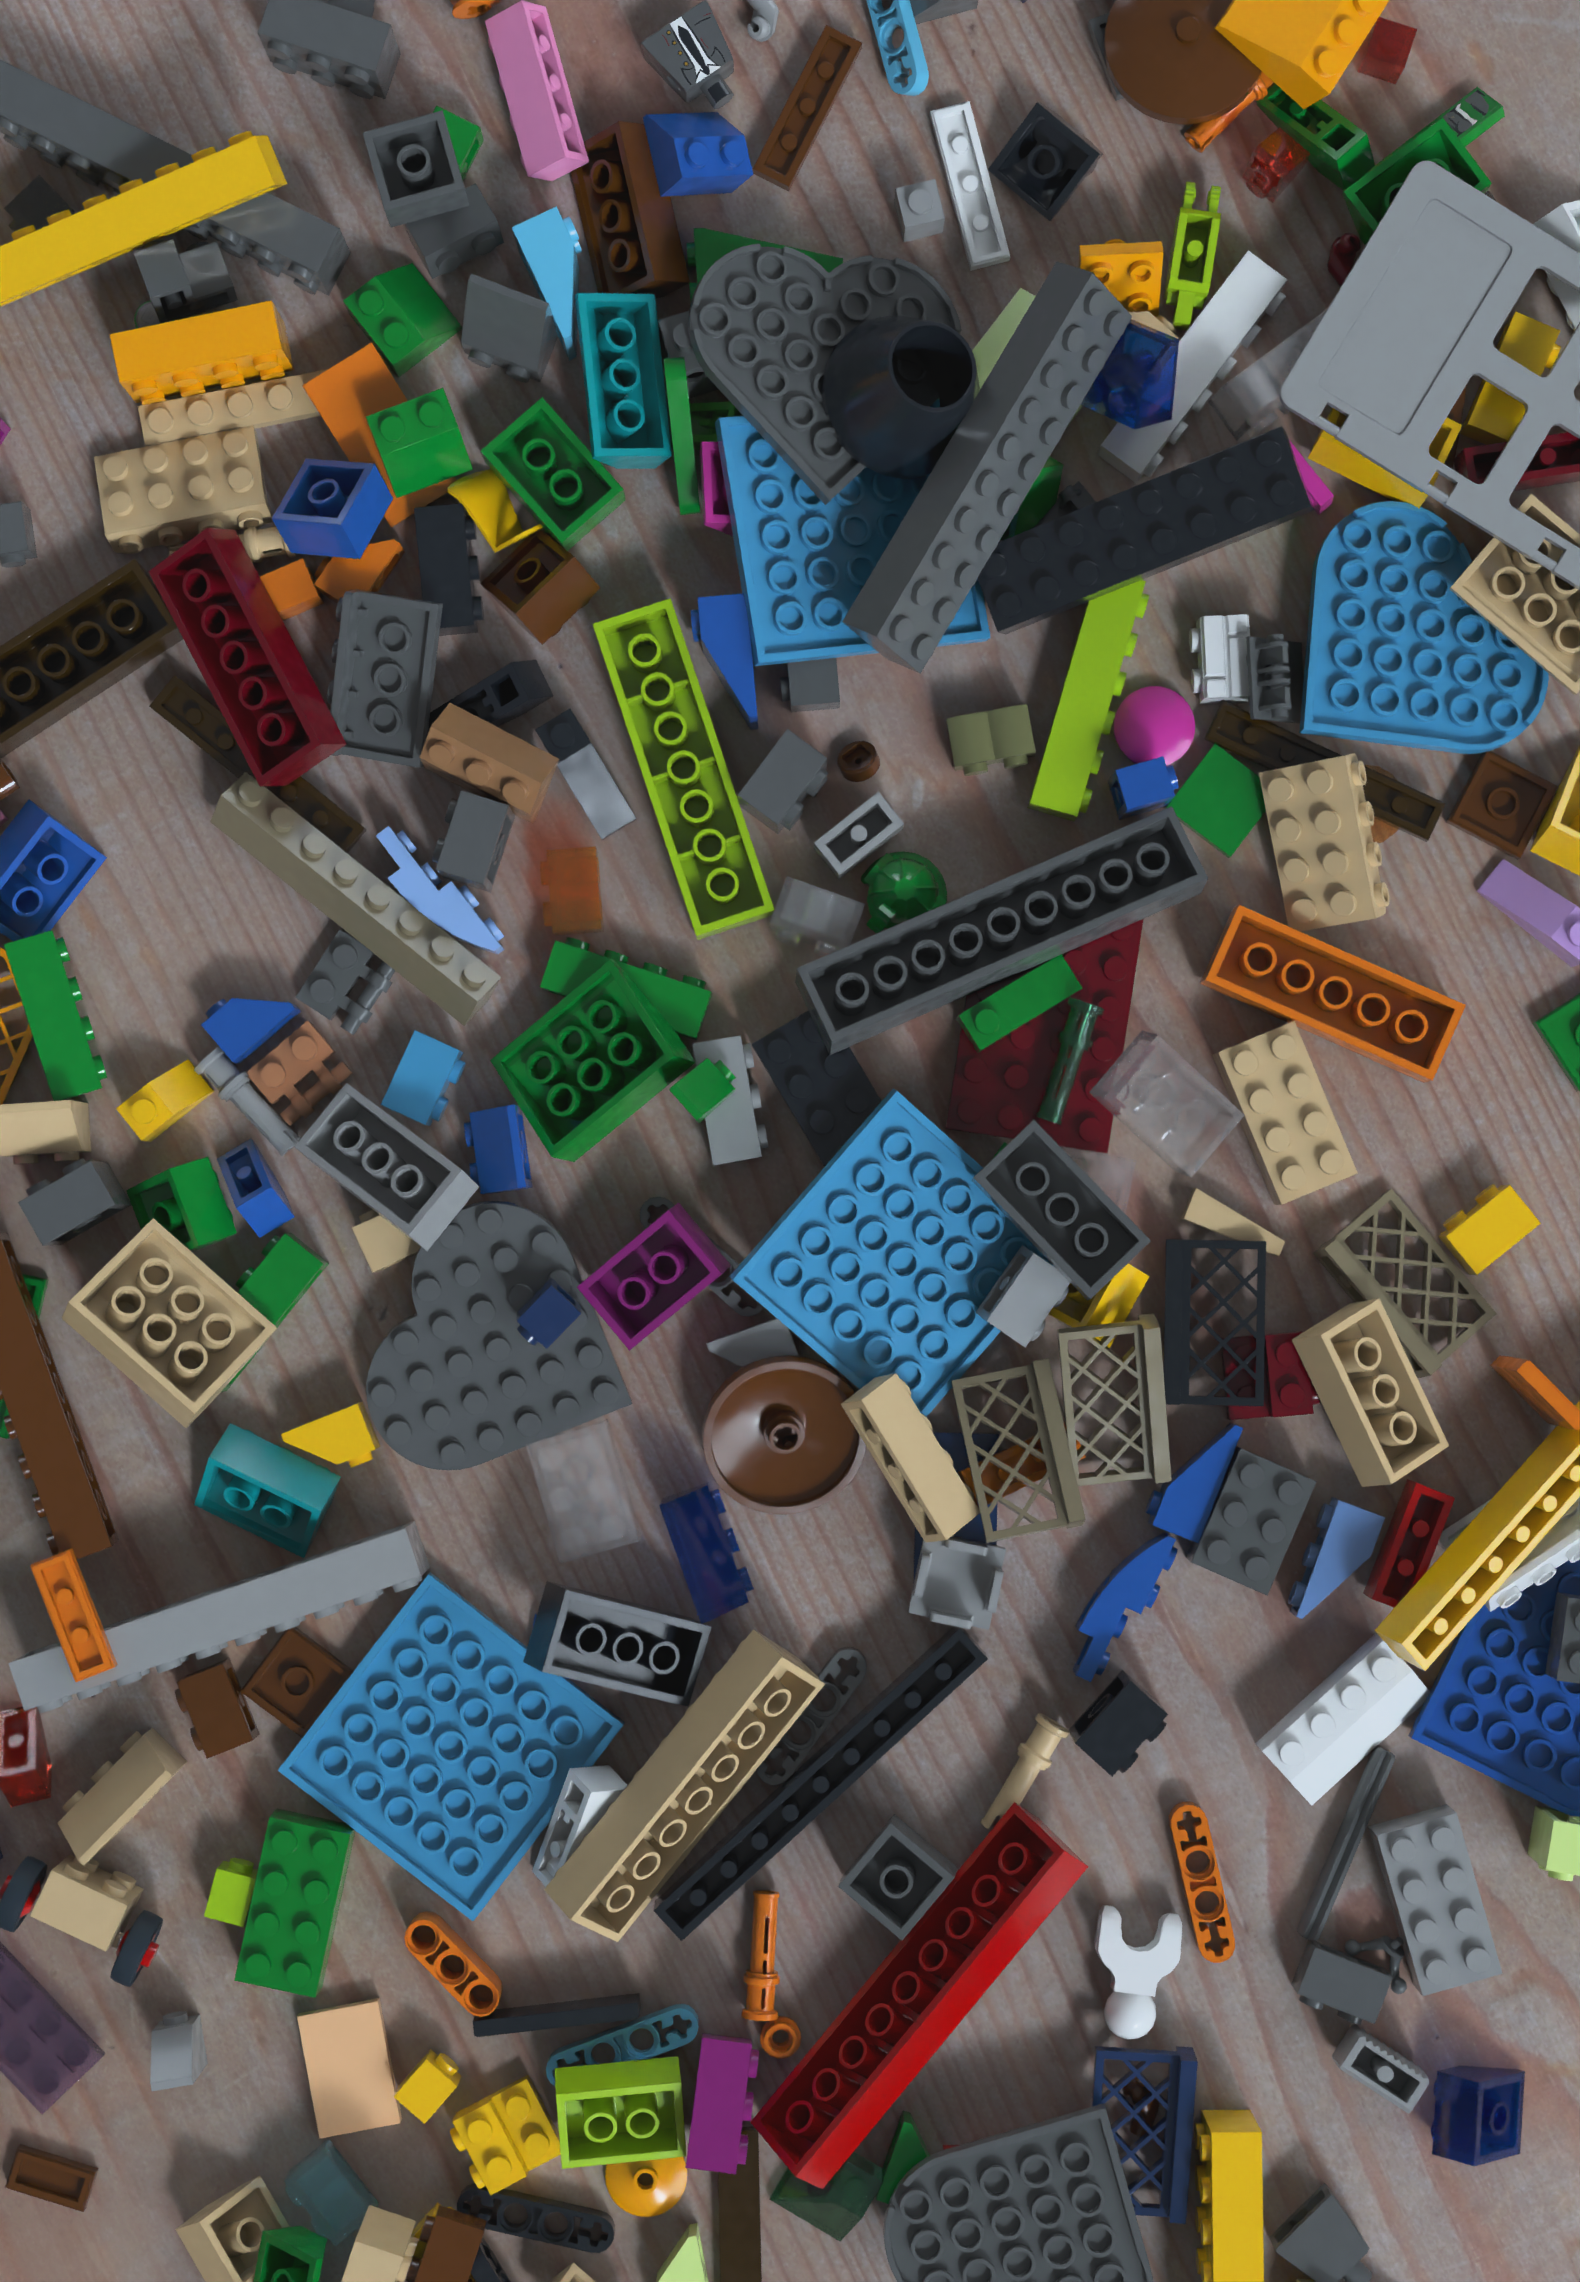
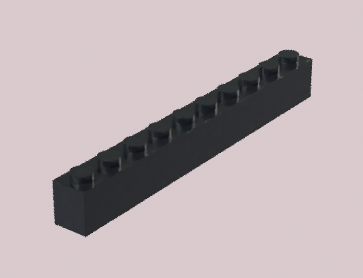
M953 1626L794 1772L788 1780L782 1783L656 1899L653 1911L680 1941H683L988 1660L986 1653L963 1628Z

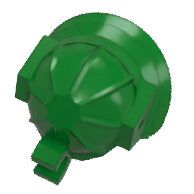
M905 851L886 853L874 861L861 877V882L869 887L867 903L872 917L866 925L876 934L882 932L884 928L889 929L947 904V889L942 874L931 861L916 853Z

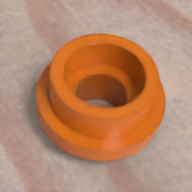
M778 2016L776 2020L767 2021L760 2033L762 2048L768 2055L777 2059L792 2056L798 2050L801 2043L799 2026L794 2020L785 2016ZM777 2030H784L788 2033L789 2037L785 2042L779 2043L774 2040L773 2034Z

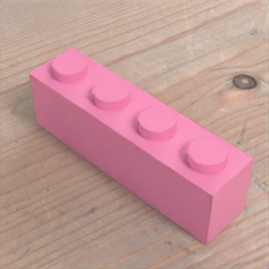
M521 0L485 20L489 35L488 44L495 57L500 75L499 84L506 96L510 111V123L516 132L521 150V163L528 177L554 181L589 163L546 7Z

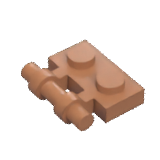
M308 1020L246 1072L251 1081L271 1104H276L286 1095L292 1104L282 1111L280 1115L290 1126L302 1116L306 1119L315 1111L313 1107L330 1092L333 1095L343 1087L341 1083L353 1074L343 1061L331 1071L324 1064L336 1051ZM314 1071L320 1080L302 1094L296 1086Z

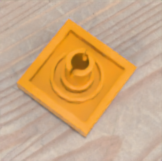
M1111 239L1105 242V244L1079 245L1078 268L1093 272L1128 312L1149 311L1155 317L1158 316L1163 265L1162 241L1125 243L1121 239Z

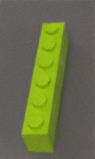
M1140 580L1087 602L1027 808L1073 822L1079 812L1086 814L1093 790L1086 788L1090 773L1098 774L1104 751L1097 749L1101 734L1109 735L1115 717V712L1109 710L1113 695L1120 697L1127 673L1120 671L1124 656L1132 657L1138 637L1137 633L1131 632L1135 617L1143 619L1149 600V595L1143 593L1146 581Z

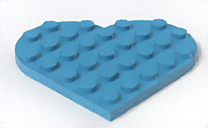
M1377 502L1353 511L1335 525L1323 540L1316 554L1312 571L1299 733L1452 753L1476 754L1488 752L1509 743L1520 735L1538 715L1547 693L1549 673L1449 589L1472 560L1464 543H1459L1452 532L1445 526L1448 523L1441 517L1423 507L1418 508L1406 502Z

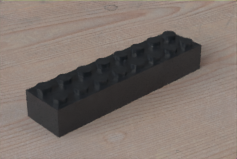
M1281 426L998 542L997 547L979 574L978 581L997 632L1006 635L1312 512L1315 509L1287 433Z

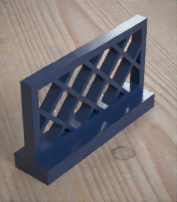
M1095 2046L1091 2107L1105 2104L1110 2098L1115 2096L1128 2110L1111 2124L1114 2139L1125 2150L1119 2155L1121 2164L1131 2157L1143 2170V2173L1128 2185L1135 2214L1140 2216L1168 2217L1169 2223L1186 2224L1198 2065L1193 2047L1176 2046V2051ZM1104 2059L1122 2060L1129 2067L1130 2071L1113 2085L1103 2074ZM1132 2061H1141V2062H1139V2063L1135 2066ZM1152 2062L1169 2063L1168 2076L1156 2087L1141 2073ZM1137 2076L1150 2092L1132 2106L1120 2093V2090ZM1104 2083L1108 2090L1102 2094V2085ZM1167 2088V2096L1165 2099L1161 2095V2093ZM1156 2098L1165 2108V2117L1151 2127L1138 2112ZM1134 2117L1147 2132L1129 2146L1116 2131ZM1164 2129V2137L1162 2140L1158 2133ZM1153 2138L1163 2149L1162 2157L1152 2166L1148 2167L1136 2152ZM1161 2169V2179L1159 2180L1155 2174ZM1151 2179L1160 2190L1159 2204L1141 2203L1133 2193Z

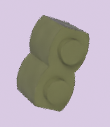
M1027 704L946 719L954 771L963 770L964 776L988 772L987 765L1004 763L1005 769L1025 766L1029 764L1028 758L1035 756L1036 751Z

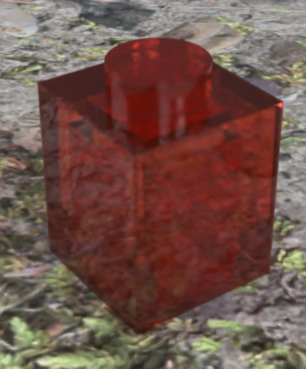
M1379 17L1369 35L1358 72L1396 84L1405 68L1417 29Z

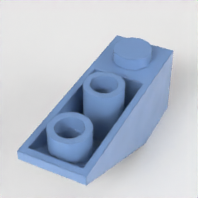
M1334 1497L1331 1498L1329 1505L1323 1504L1316 1521V1527L1320 1528L1315 1543L1310 1542L1303 1556L1302 1565L1306 1566L1302 1581H1295L1289 1594L1288 1604L1292 1605L1290 1612L1293 1615L1303 1619L1371 1557L1385 1517Z

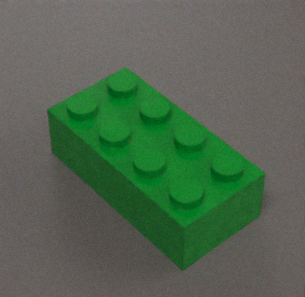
M276 1809L271 1814L266 1829L234 1981L316 1998L324 1982L356 1832L353 1828L343 1822L282 1809Z

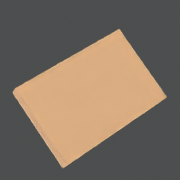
M380 1998L299 2013L297 2020L319 2139L400 2124L402 2116L399 2101L394 2098L397 2089Z

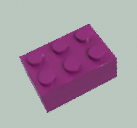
M678 1202L578 1285L577 1288L630 1351L723 1274L731 1264Z
M702 2033L686 2168L736 2174L737 2164H746L748 2135L741 2134L743 2121H751L754 2099L753 2092H746L748 2077L756 2078L759 2050L752 2049L751 2039Z

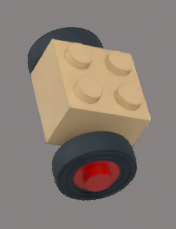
M68 1855L51 1870L43 1889H41L48 1866L41 1860L27 1856L21 1862L14 1875H9L1 1887L0 1928L9 1932H15L26 1915L32 1911L31 1917L105 1952L111 1946L117 1948V1958L110 1978L119 1984L130 1987L137 1979L143 1966L149 1968L159 1948V1944L155 1942L163 1924V1919L160 1916L144 1910L138 1916L132 1928L128 1929L124 1934V1930L144 1889L136 1886V1880L125 1873L114 1871L111 1874L98 1868L99 1863L93 1858L83 1866L76 1856Z

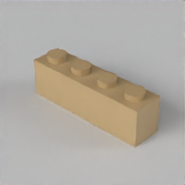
M897 1373L875 1377L841 1403L925 1543L948 1540L980 1513L979 1508L974 1502L973 1492L960 1479L953 1467V1460L950 1454L940 1446L932 1432L930 1421L925 1415L920 1413L911 1398L910 1388L899 1378Z

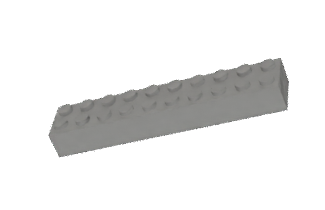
M413 1521L104 1626L105 1634L118 1665L115 1668L84 1680L75 1682L60 1642L28 1652L8 1664L24 1711L37 1707L40 1714L63 1706V1703L73 1699V1694L77 1693L79 1700L103 1692V1689L112 1686L111 1681L116 1680L118 1687L140 1680L142 1676L151 1673L149 1668L156 1666L158 1673L182 1665V1662L189 1660L188 1655L195 1653L197 1660L221 1652V1649L228 1647V1641L235 1640L236 1646L260 1639L261 1635L267 1633L266 1629L274 1626L276 1633L300 1625V1622L306 1620L305 1615L314 1613L315 1619H320L337 1613L339 1609L345 1607L344 1602L353 1599L355 1606L373 1601L384 1593V1588L393 1586L394 1592H399L414 1587L423 1580L422 1575L430 1568L416 1523Z

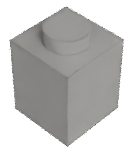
M935 179L895 188L894 206L903 242L943 233L945 216Z

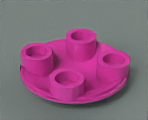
M1160 686L1144 687L1132 692L1122 701L1114 718L1116 742L1121 751L1134 764L1162 756L1166 765L1172 764L1187 752L1195 734L1194 715L1188 703L1175 691Z

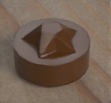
M855 741L846 745L840 751L837 757V764L845 779L851 782H862L871 778L878 771L880 758L871 743Z

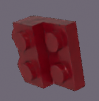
M1305 1331L1265 1334L1264 1406L1226 1405L1228 1420L1314 1414L1313 1405L1320 1404V1398L1292 1342L1293 1338ZM1253 1335L1232 1337L1227 1342L1243 1361L1256 1350V1338ZM1222 1347V1366L1225 1379L1240 1364ZM1256 1356L1247 1364L1255 1373ZM1242 1368L1226 1385L1238 1397H1255L1256 1380ZM1225 1391V1396L1231 1397V1396Z

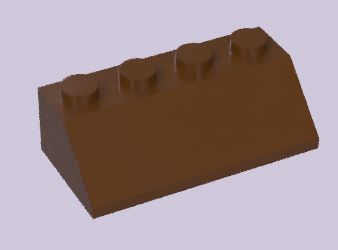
M618 121L584 142L589 163L570 172L597 292L655 294V299L661 298L690 283L670 196H660L644 124Z

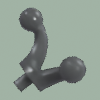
M1382 1936L1362 1943L1350 1939L1345 1943V1952L1350 1956H1355L1362 1951L1384 1950L1390 1955V1975L1393 1977L1391 1990L1396 1994H1402L1406 1991L1407 1984L1399 1975L1400 1962L1405 1955L1400 1947L1403 1944V1940L1400 1937L1393 1940L1388 1936Z

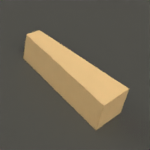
M1197 1188L1192 1189L1181 1217L1182 1220L1236 1241H1266V1253L1280 1256L1285 1243L1284 1240Z

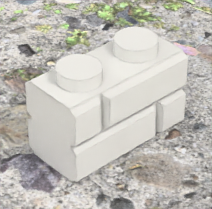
M1249 615L1202 616L1196 622V628H1190V652L1197 653L1198 669H1192L1191 688L1192 693H1199L1200 704H1219L1222 700L1228 703L1248 702L1249 681L1248 665L1246 662V637L1250 636Z

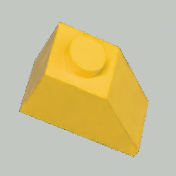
M189 1059L147 1083L116 1108L141 1141L152 1142L214 1092L205 1078L194 1071L195 1066Z
M363 1401L281 1434L285 1443L336 1465L348 1461L350 1468L374 1459L371 1451L381 1447Z

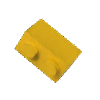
M1495 1184L1490 1185L1475 1197L1478 1204L1466 1214L1463 1210H1460L1443 1223L1446 1230L1438 1237L1469 1275H1478L1541 1224L1510 1185H1501L1498 1188Z

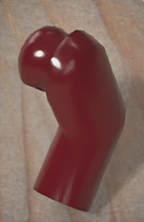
M1349 232L1335 239L1331 245L1327 263L1329 273L1340 287L1351 271L1356 252L1360 249L1361 245L1359 238Z

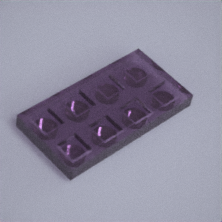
M0 1942V2071L43 2114L105 2055V2052Z

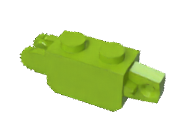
M1186 181L1182 206L1175 221L1163 299H1166L1167 305L1175 306L1172 325L1175 329L1188 331L1193 309L1202 310L1209 293L1221 213H1217L1221 187L1212 185L1207 195V210L1192 209L1196 197V184Z

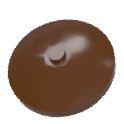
M1115 0L1105 28L1104 56L1109 75L1115 87L1126 101L1143 114L1172 124L1207 122L1228 113L1243 102L1256 86L1262 71L1215 29L1233 0Z
M790 1355L773 1356L742 1367L726 1379L715 1392L703 1420L702 1445L706 1463L714 1480L736 1502L763 1513L778 1515L796 1514L827 1503L842 1492L852 1481L865 1455L866 1445L841 1405L855 1391L844 1377L834 1369L806 1357Z

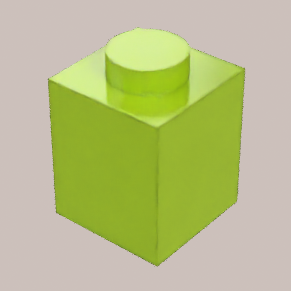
M230 1858L229 1862L223 1861L217 1867L204 1917L240 1927L246 1925L258 1869L253 1868L254 1863L241 1858Z

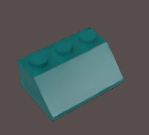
M230 1423L208 1458L194 1505L305 1558L333 1501L341 1476L331 1472L324 1466L316 1465L294 1454L289 1449L279 1447L258 1437L249 1430Z

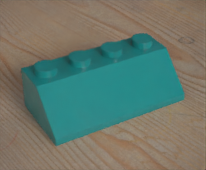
M577 293L575 295L592 459L616 469H655L672 456L655 294Z

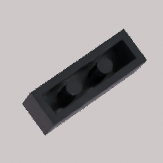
M462 504L414 508L422 600L443 603L439 636L478 633L477 621L484 620L482 596H475L473 580H480L478 555L471 556L470 540L477 539L475 522L470 515H467V511Z

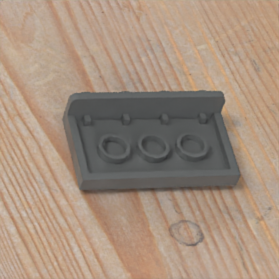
M359 589L346 591L344 596L339 599L336 608V620L340 622L339 639H335L331 654L332 662L336 663L335 676L328 686L327 701L331 704V715L347 744L333 753L332 756L342 754L417 768L423 767L420 755L428 735L443 603Z

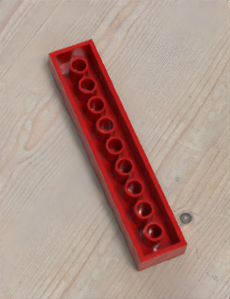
M1014 1802L956 1872L955 1878L906 1937L898 1942L751 2120L750 2123L795 2177L821 2189L826 2186L1089 1867L1038 1817Z

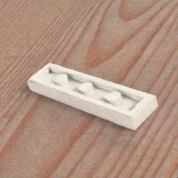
M970 101L930 111V119L970 271L1010 261V253Z

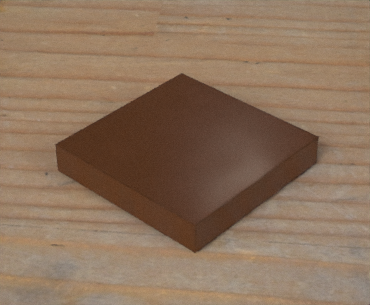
M1492 751L1483 752L1451 810L1446 823L1518 860L1523 855L1558 786Z
M293 1627L284 1631L240 1692L303 1738L354 1670L297 1627Z

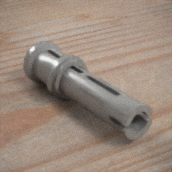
M220 1047L214 1049L195 1067L194 1071L198 1075L203 1074L219 1090L218 1096L220 1099L226 1102L230 1100L278 1150L281 1156H284L288 1150L290 1151L299 1142L301 1137L249 1084L250 1079L246 1071L240 1072L224 1055V1051Z

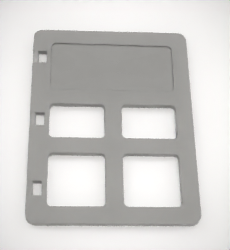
M1431 161L1419 162L1409 172L1279 390L1280 402L1286 409L1312 425L1318 426L1334 436L1336 440L1420 492L1426 493L1442 503L1444 507L1528 559L1539 563L1550 570L1552 574L1580 590V548L1517 510L1509 502L1510 495L1552 426H1559L1580 439V401L1574 396V389L1580 381V322L1547 377L1538 376L1498 351L1493 345L1495 336L1536 269L1547 271L1580 292V254ZM1475 375L1486 380L1525 406V413L1482 484L1472 482L1432 457L1429 453L1430 444L1471 376ZM1326 404L1347 416L1341 428L1320 416ZM1435 472L1455 483L1449 495L1429 483ZM1544 539L1563 550L1557 562L1538 551Z

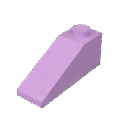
M1502 859L1477 889V892L1570 967L1580 965V908L1505 859Z

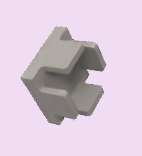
M953 1536L944 1541L925 1543L923 1540L908 1613L926 1616L932 1622L971 1629V1626L989 1630L992 1614L996 1612L1004 1574L1002 1566L1006 1548Z

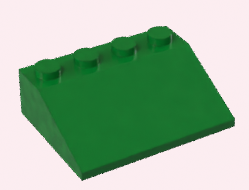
M613 959L605 963L490 1060L550 1156L570 1162H575L696 1063L676 1031Z

